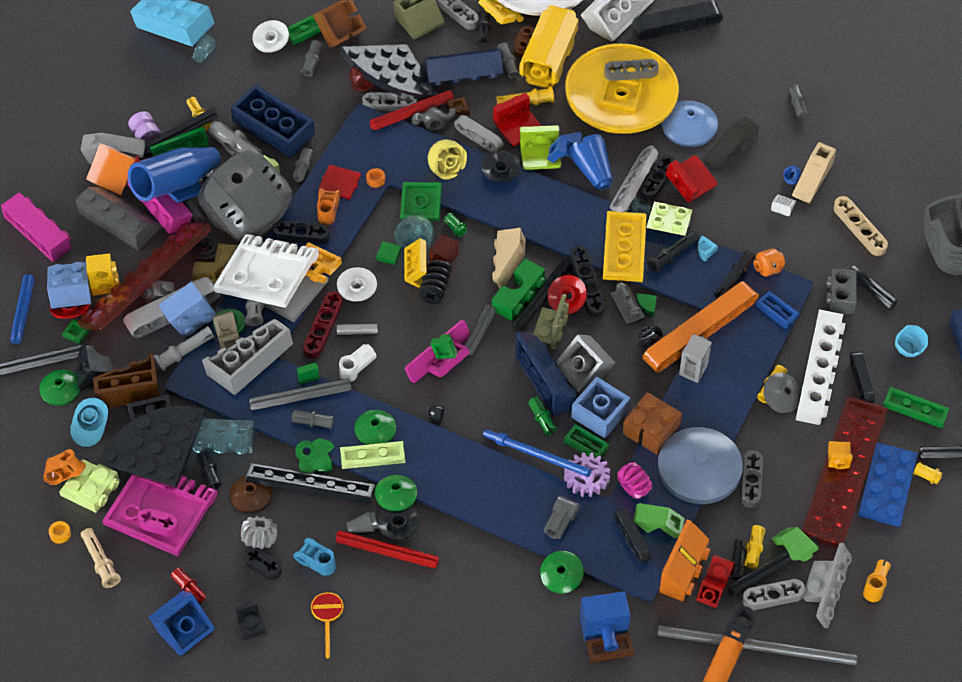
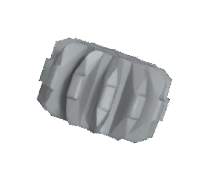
M255 516V518L248 517L246 521H243L241 541L245 542L246 546H253V549L257 547L262 550L263 547L270 548L271 544H275L277 524L273 523L272 519H265V516L262 518Z

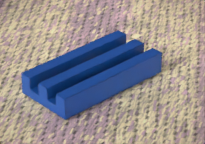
M771 291L763 295L755 305L785 329L790 324L792 325L794 320H797L800 316V313Z

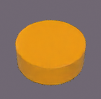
M63 521L53 523L49 528L51 540L58 544L68 541L71 537L70 526Z

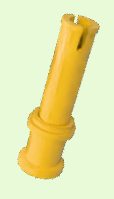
M552 86L541 90L535 88L531 92H527V95L530 97V104L533 103L536 106L543 102L554 103ZM524 93L496 96L497 104L506 102Z

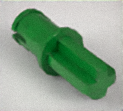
M539 397L531 398L528 404L535 414V420L540 423L545 435H552L550 429L555 433L557 427L550 417L549 410L545 409Z

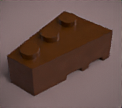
M153 353L147 355V359L138 363L136 361L130 362V366L121 370L116 368L94 377L95 397L102 400L107 408L160 397Z

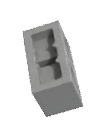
M693 334L682 352L679 375L698 383L709 364L712 342L704 337Z

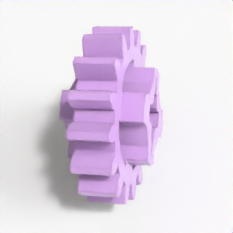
M583 452L582 457L579 458L577 455H574V461L568 460L587 467L592 472L589 477L565 468L564 481H567V488L573 487L574 494L580 491L582 497L585 493L592 497V492H596L599 495L600 488L605 490L607 483L610 481V468H607L606 461L601 462V456L593 458L594 455L591 453L589 457H586V454Z

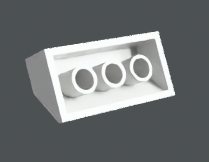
M595 0L581 16L590 30L612 42L654 0Z

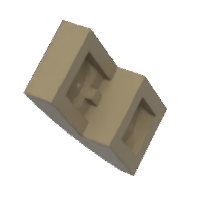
M230 311L212 316L221 349L224 347L228 349L235 345L236 340L240 338L233 312Z

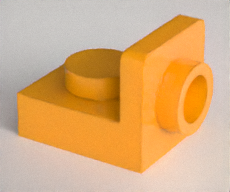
M829 441L828 467H835L836 469L850 468L852 462L850 442Z

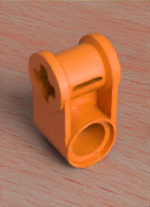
M323 188L319 189L317 215L320 224L327 226L334 223L337 207L340 202V190L325 191Z
M68 449L47 459L43 478L48 484L56 485L80 475L84 471L86 464L75 457L72 449Z

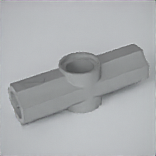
M215 121L211 125L209 135L219 141L229 154L234 155L246 150H255L262 154L261 149L250 143L241 131H233L220 121Z

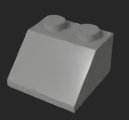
M577 335L556 361L559 371L565 374L567 380L579 393L583 392L596 377L603 379L615 365L614 360L589 335Z

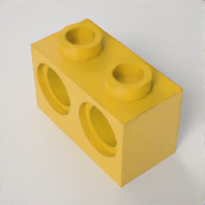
M111 255L86 256L87 275L92 295L117 293L116 285H120L119 274L117 273L116 261H112Z

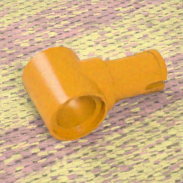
M878 560L874 573H871L867 578L863 596L870 602H878L883 596L887 583L886 576L891 567L887 561L882 566L884 560Z

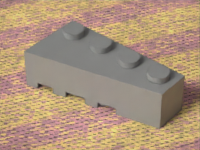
M274 319L252 331L253 334L251 336L236 340V344L228 349L225 347L217 351L218 354L212 358L206 357L202 360L206 374L236 395L293 345L288 327Z

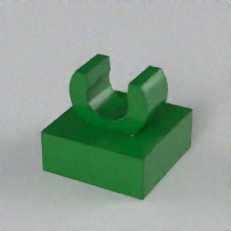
M442 334L440 338H433L430 343L437 359L456 358L458 352L450 334Z

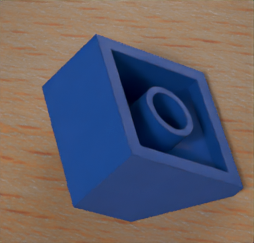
M181 591L148 617L158 633L180 656L215 629L194 595L186 591Z

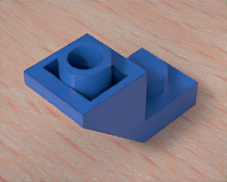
M577 132L561 135L550 146L547 160L554 163L564 155L570 157L568 153L569 148L575 142L577 144L581 143L582 134Z

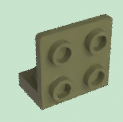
M562 294L557 311L543 307L541 309L533 335L538 336L540 341L546 344L547 348L555 349L557 342L562 340V328L566 326L568 321L569 303L566 302L567 295Z

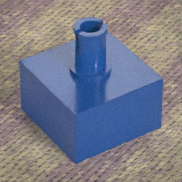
M625 591L581 598L580 622L584 641L603 638L605 651L617 650L616 635L628 633L630 611Z

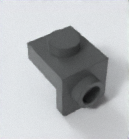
M151 279L143 290V298H145L146 305L174 292V283Z

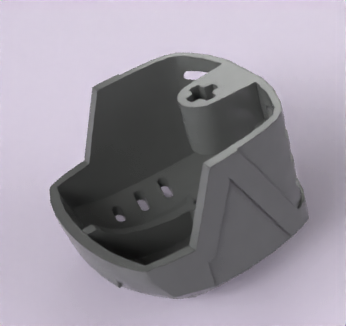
M246 150L230 157L208 176L199 191L198 201L215 227L241 242L246 234L255 235V237L261 236L273 227L275 222L280 220L292 202V190L277 169L261 153L255 150ZM227 202L228 206L221 209L220 206ZM235 211L234 215L227 217V214ZM239 219L242 220L241 223L236 224V221H237V220H239Z
M962 194L932 202L926 207L923 217L924 233L935 263L942 271L955 276L962 275Z

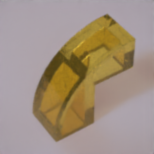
M218 244L215 263L195 262L192 272L193 282L204 277H210L213 283H216L238 245Z

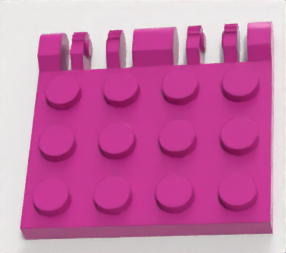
M131 476L103 519V524L179 557L209 506L217 498L218 491L210 487L207 489L206 485L201 484L195 495H192L191 493L196 483L194 480H189L187 483V478L184 476L181 477L177 489ZM147 508L172 514L177 519L178 530L171 536L146 531L139 525L138 514ZM149 517L148 519H144V521L148 522V520H152V518ZM169 522L167 525L164 524L165 528H167L169 525H172L171 522Z

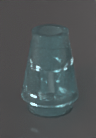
M204 34L198 40L192 58L202 63L215 48V39L210 35Z

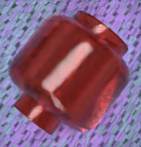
M354 67L349 71L352 87L360 92L372 88L374 84L362 77L363 73Z

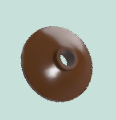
M246 476L237 479L230 489L231 503L236 509L246 513H254L264 509L272 498L271 487L251 482L246 483Z

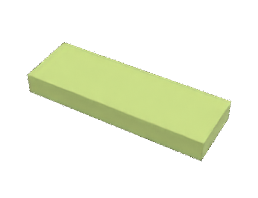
M403 441L340 447L342 469L405 463Z

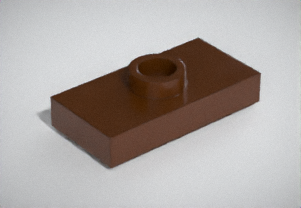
M630 633L617 634L618 649L609 652L604 649L603 638L586 640L591 664L633 656L634 648Z

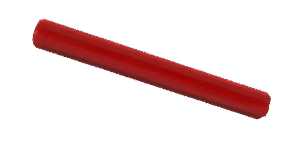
M451 90L379 116L370 120V127L372 130H377L409 118L416 113H422L430 108L438 107L445 104L446 101L453 100L454 94Z
M339 530L335 537L337 543L415 564L437 568L439 563V557L436 555Z

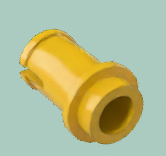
M919 462L913 474L930 481V484H938L943 473L939 472L938 468L935 470Z

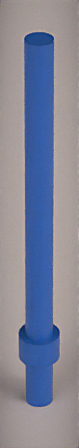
M486 429L483 433L484 437L495 441L500 446H509L586 477L591 475L592 470L511 439L509 435L502 432L496 433Z

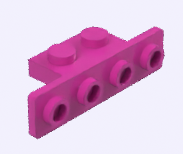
M459 321L445 333L450 334L458 352L456 358L437 359L432 347L429 346L405 366L410 382L416 383L427 372L442 377L470 353L466 346L461 345L470 336L465 321Z

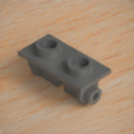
M623 282L618 283L616 291L610 294L626 324L644 319L645 316L629 286Z

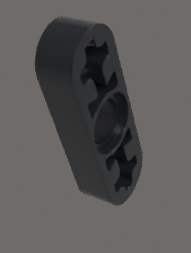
M661 156L642 183L640 196L643 200L653 201L657 198L669 179L665 173L669 164L675 161L672 156ZM660 175L663 179L657 181L653 179V176Z
M279 220L273 225V235L278 240L325 244L330 239L329 228L324 224ZM300 229L307 231L304 235L296 234Z
M862 351L850 352V365L863 405L875 403V392Z
M624 507L614 511L615 521L638 563L642 564L650 561V551L627 509Z

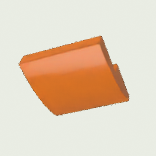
M100 143L87 180L122 195L128 180V170L136 159Z

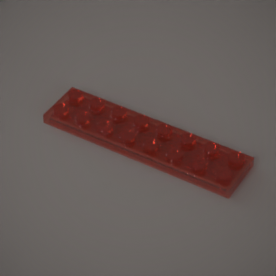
M189 222L182 224L176 234L169 236L165 240L166 243L153 250L152 255L148 259L141 261L134 272L128 273L124 277V281L112 287L106 297L100 298L93 309L86 311L82 315V318L77 322L80 327L91 330H102L205 237L212 230L208 223Z
M847 396L832 441L850 442L852 462L850 468L836 469L835 467H828L827 455L802 532L807 537L814 536L818 542L837 548L839 543L844 544L888 408Z

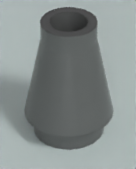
M368 511L352 521L346 522L348 531L352 534L375 532V529H378L375 512L370 513Z

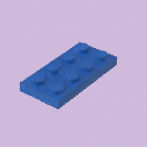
M876 443L858 516L900 527L918 453Z

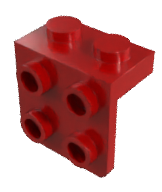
M527 93L517 95L493 107V122L511 146L520 144V127L541 126L529 110L530 97Z
M692 156L680 164L677 160L671 162L665 173L687 203H690L717 185L716 179L697 156Z

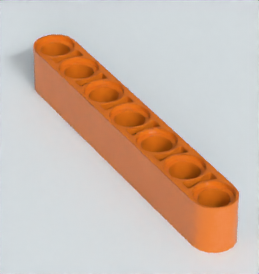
M744 281L740 282L648 348L643 354L642 359L657 373L663 371L682 357V352L693 334L707 339L751 307L757 301L759 294Z

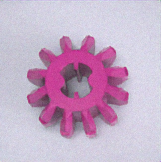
M629 463L617 472L620 485L634 499L644 497L652 489V482L649 480V476L637 463Z

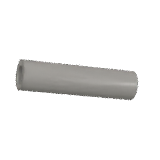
M337 325V335L378 334V325Z

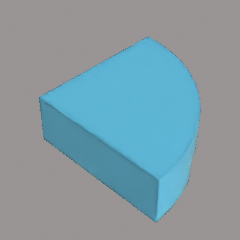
M702 235L698 243V254L706 262L717 251L718 245Z

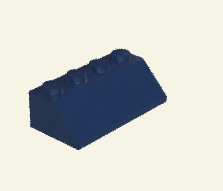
M498 49L423 58L426 77L429 83L432 82V85H441L446 80H450L451 83L462 82V78H469V81L480 80V76L485 75L488 78L499 77L498 74L503 73L501 51Z
M516 333L515 357L553 418L572 410V404L577 399L576 391L567 384L568 381L563 372L560 373L555 358L550 357L546 344L541 342L536 335Z

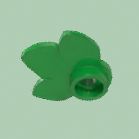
M320 438L313 442L301 441L295 448V454L300 460V471L314 474L315 470L322 472L332 470V461L327 454L334 448V445L330 441ZM305 447H308L310 450L308 455L303 454Z

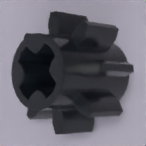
M652 323L641 327V333L638 334L639 343L643 347L648 346V348L663 338V332L660 327L653 326Z

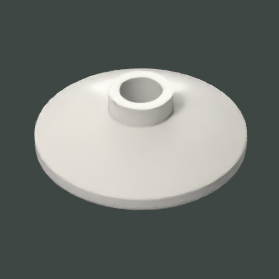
M267 21L255 29L252 36L253 43L262 52H275L286 45L289 39V31L282 22Z
M350 268L344 271L337 280L338 292L342 297L350 301L366 300L375 293L377 288L376 277L372 272L364 268Z

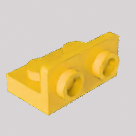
M421 238L404 248L405 282L418 288L421 287L422 276L426 274L427 270L426 241Z

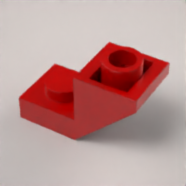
M714 555L707 575L702 581L696 601L717 608L735 562Z

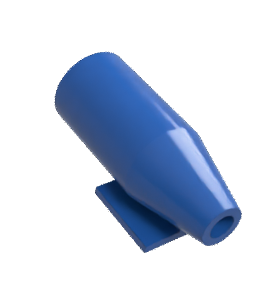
M214 147L177 148L132 164L128 170V183L133 194L141 201H150L168 194L179 203L198 196L202 184L198 181L220 164L221 157L218 150Z

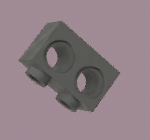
M832 269L831 276H827L826 288H830V293L827 292L826 304L829 305V312L854 314L856 307V270Z

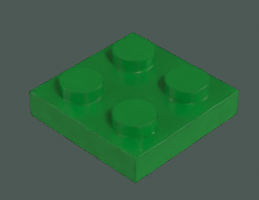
M403 182L401 221H440L442 183Z

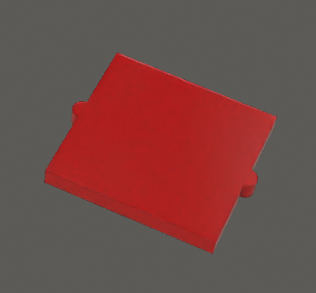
M329 165L325 175L322 176V182L318 191L320 188H323L325 191L340 190V197L351 199L354 190L358 188L357 184L361 173Z

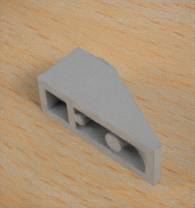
M94 133L83 135L81 151L89 164L93 163L100 143L119 150L118 152L130 157L138 156V158H142L146 142L142 139L107 133Z

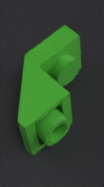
M641 503L636 505L633 522L647 533L660 528L673 538L679 537L685 518L671 508Z
M798 527L787 528L772 537L775 546L784 545L792 560L804 562L812 558V553L818 550L817 545Z

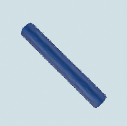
M26 274L22 279L10 336L11 343L20 344L22 342L34 285L33 275Z

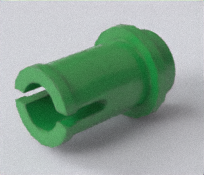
M453 213L445 216L443 221L453 230L455 236L462 237L466 234L467 228L465 223H461Z

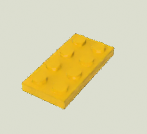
M607 211L603 267L604 280L643 282L646 214Z

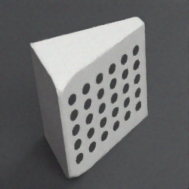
M777 195L772 202L771 211L790 216L796 200Z

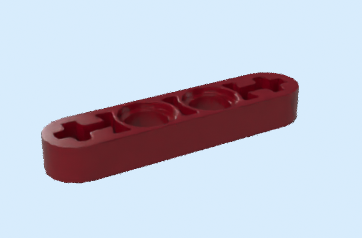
M331 291L326 294L305 339L303 351L304 355L309 359H316L322 354L343 307V297L337 291ZM336 299L337 301L333 303V308H331V302ZM324 314L332 315L330 320H324L321 317ZM320 329L324 330L325 334L317 336L314 332ZM314 342H316V349L310 351L309 349H312Z

